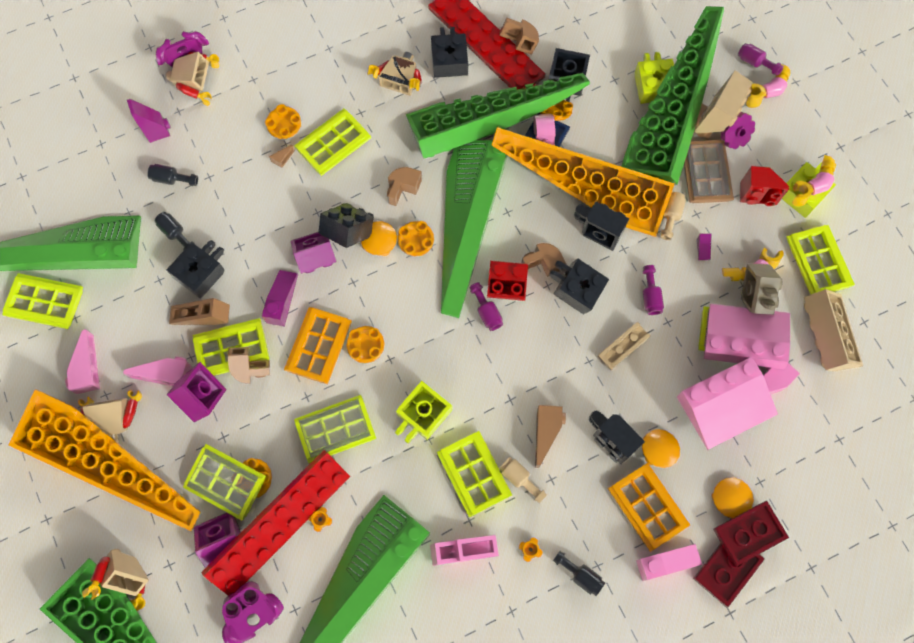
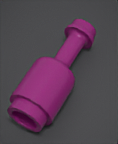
M751 43L742 45L738 52L741 60L753 67L758 68L763 65L772 70L773 75H779L783 70L784 66L781 63L775 64L766 59V52Z
M654 265L643 267V274H646L648 286L643 290V299L648 315L662 314L664 308L662 289L659 286H655L654 273L656 269Z
M479 282L472 284L469 287L471 294L475 293L480 303L477 310L485 327L489 328L490 331L499 329L503 326V318L495 303L486 300L481 291L483 286Z

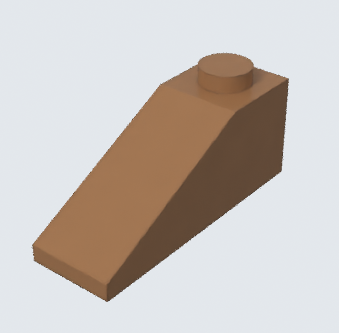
M215 298L171 306L169 324L228 323L230 305Z
M539 405L537 408L535 468L541 466L562 424L565 425L566 413H563L562 406Z

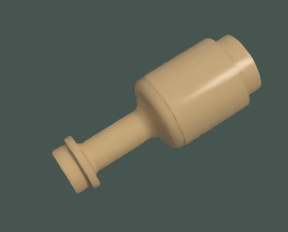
M671 193L663 215L667 219L665 229L660 233V237L663 240L669 241L674 235L672 232L674 221H679L682 217L686 203L685 195L682 193Z
M509 457L500 466L501 474L515 487L524 486L535 497L534 501L540 503L547 496L544 490L540 491L529 481V471L516 459L513 460Z

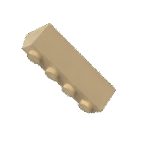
M734 70L714 96L694 132L697 134L721 132L727 126L731 127L737 120V116L742 110L741 107L745 104L746 98L752 91L749 88L753 82Z
M825 289L804 297V308L810 316L811 321L809 325L816 336L815 345L820 350V362L823 368L834 372L862 367L863 362L842 295Z

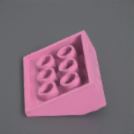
M710 304L704 359L740 363L753 357L757 366L778 369L786 368L789 363L790 313L775 311L774 315L754 314L743 307Z
M753 357L683 390L677 396L707 450L778 415L764 376Z

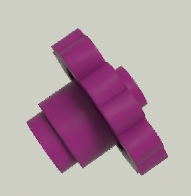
M740 112L735 123L721 131V140L725 141V146L737 149L739 146L744 147L751 140V134L755 132V121L747 113Z

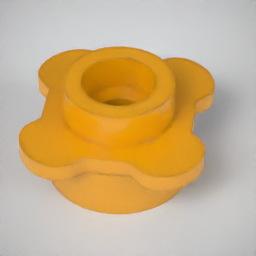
M324 507L319 508V511L314 512L308 519L314 525L316 532H320L323 527L332 524V518L328 517L327 509Z
M534 537L530 541L519 544V549L522 550L524 554L523 559L526 562H530L534 557L539 558L543 554L542 550L539 549L538 540Z

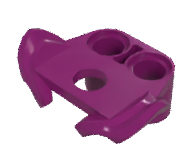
M183 31L181 35L185 39L171 45L170 40L165 39L164 43L156 49L157 63L160 66L166 62L173 68L174 61L187 55L189 52H199L202 54V46L209 45L208 40L197 31L192 33Z
M249 581L243 584L236 592L227 596L223 602L222 614L226 623L222 629L224 642L243 643L256 636L255 631L266 623L271 625L284 610L282 602L276 595L272 593L264 594L260 591V587L256 582ZM247 590H254L256 595L247 597L245 592ZM229 603H235L238 605V608L235 610H229L227 608V605ZM257 614L260 618L259 622L256 625H250L247 622L249 615Z

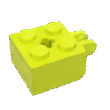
M655 52L654 60H651L649 53H644V61L638 62L635 69V81L640 104L654 101L658 88L671 66H674L673 58L661 59L660 52Z
M806 162L787 182L789 190L782 200L804 218L836 186L833 182L828 191L811 195L803 206H794L792 204L794 198L798 194H802L800 191L795 192L793 190L797 181L809 182L815 178L820 171L822 162L816 168Z
M421 381L396 410L397 416L403 422L395 433L399 436L409 425L413 430L406 436V443H410L418 433L428 440L452 412V405ZM422 408L425 410L426 408H429L428 413L422 414L420 409Z

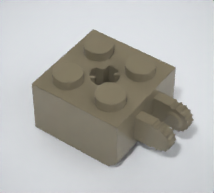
M747 263L741 300L749 312L774 315L775 308L779 305L778 292L782 289V278L770 264Z

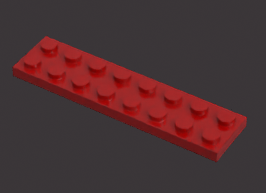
M434 0L428 5V9L449 29L455 27V34L466 33L467 47L509 88L523 89L526 88L525 85L532 83L535 86L545 78L546 73L524 52L516 50V45L510 39L500 36V29L469 0Z
M323 450L201 572L202 575L229 596L236 592L351 476Z

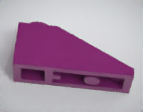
M132 99L127 100L132 117L150 143L170 136L168 130L171 128L167 118H163L159 111Z
M279 270L266 298L262 318L267 324L285 327L298 273Z

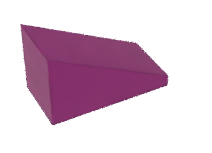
M700 233L697 237L698 260H711L712 233Z

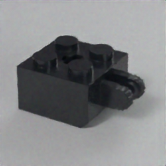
M440 27V35L431 36L434 78L467 76L468 54L466 33L455 34V27H451L450 34L445 35L444 27Z
M556 48L548 80L557 82L560 77L580 73L586 76L590 54ZM583 89L573 95L581 96ZM571 96L566 98V102H570Z
M596 201L592 208L582 204L577 205L574 217L584 224L583 236L614 251L630 218L626 217L622 212H616L606 204Z
M343 203L340 206L320 213L318 233L348 248L370 237L374 214L366 213L362 208L356 209L351 204Z
M213 240L208 241L202 249L191 242L166 269L172 278L200 299L225 271L218 262V259L225 250L222 247H217L209 255L215 247Z
M579 258L573 261L570 266L562 261H557L555 263L556 268L565 273V275L563 276L553 270L549 273V276L559 283L554 295L583 315L590 312L608 283L609 278Z
M594 410L589 416V422L597 430L593 434L595 437L594 441L599 447H604L609 452V457L615 463L619 462L622 464L645 443L620 415L613 414L607 419L604 414Z

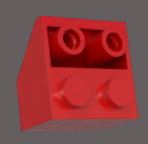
M751 166L740 182V202L747 203L748 205L765 204L766 206H775L788 192L789 185L770 167Z
M490 260L487 298L525 301L528 264Z

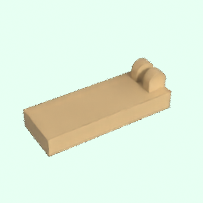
M636 322L602 351L598 357L612 370L648 340L651 335L640 326L639 322Z

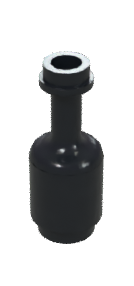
M155 164L150 165L148 168V179H152L153 182L173 185L175 181L189 183L190 186H197L198 175L178 174L176 168Z
M161 212L156 216V226L168 239H177L184 246V251L191 242L182 235V225L170 213Z
M559 551L553 559L556 565L561 564L574 575L573 582L590 595L597 596L606 583L602 580V577L585 564L580 567L576 566L564 556L566 553Z

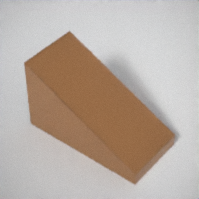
M289 145L269 156L271 162L283 168L294 153V147Z

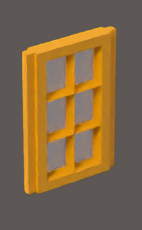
M309 307L284 371L328 385L352 320Z
M647 463L608 488L649 552L655 550L690 526L686 517Z

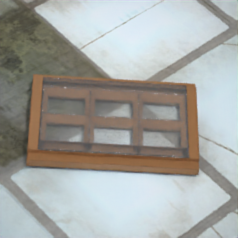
M691 141L684 162L689 203L729 202L734 200L726 147L724 145L725 141Z

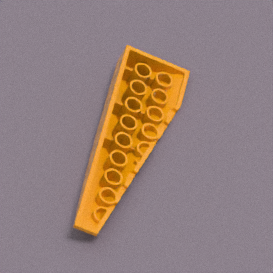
M497 127L492 142L493 147L591 208L596 201L606 204L616 212H622L626 217L630 218L626 228L656 237L675 185L674 183Z
M37 389L34 390L8 444L9 446L189 531L193 530L201 511L76 408Z

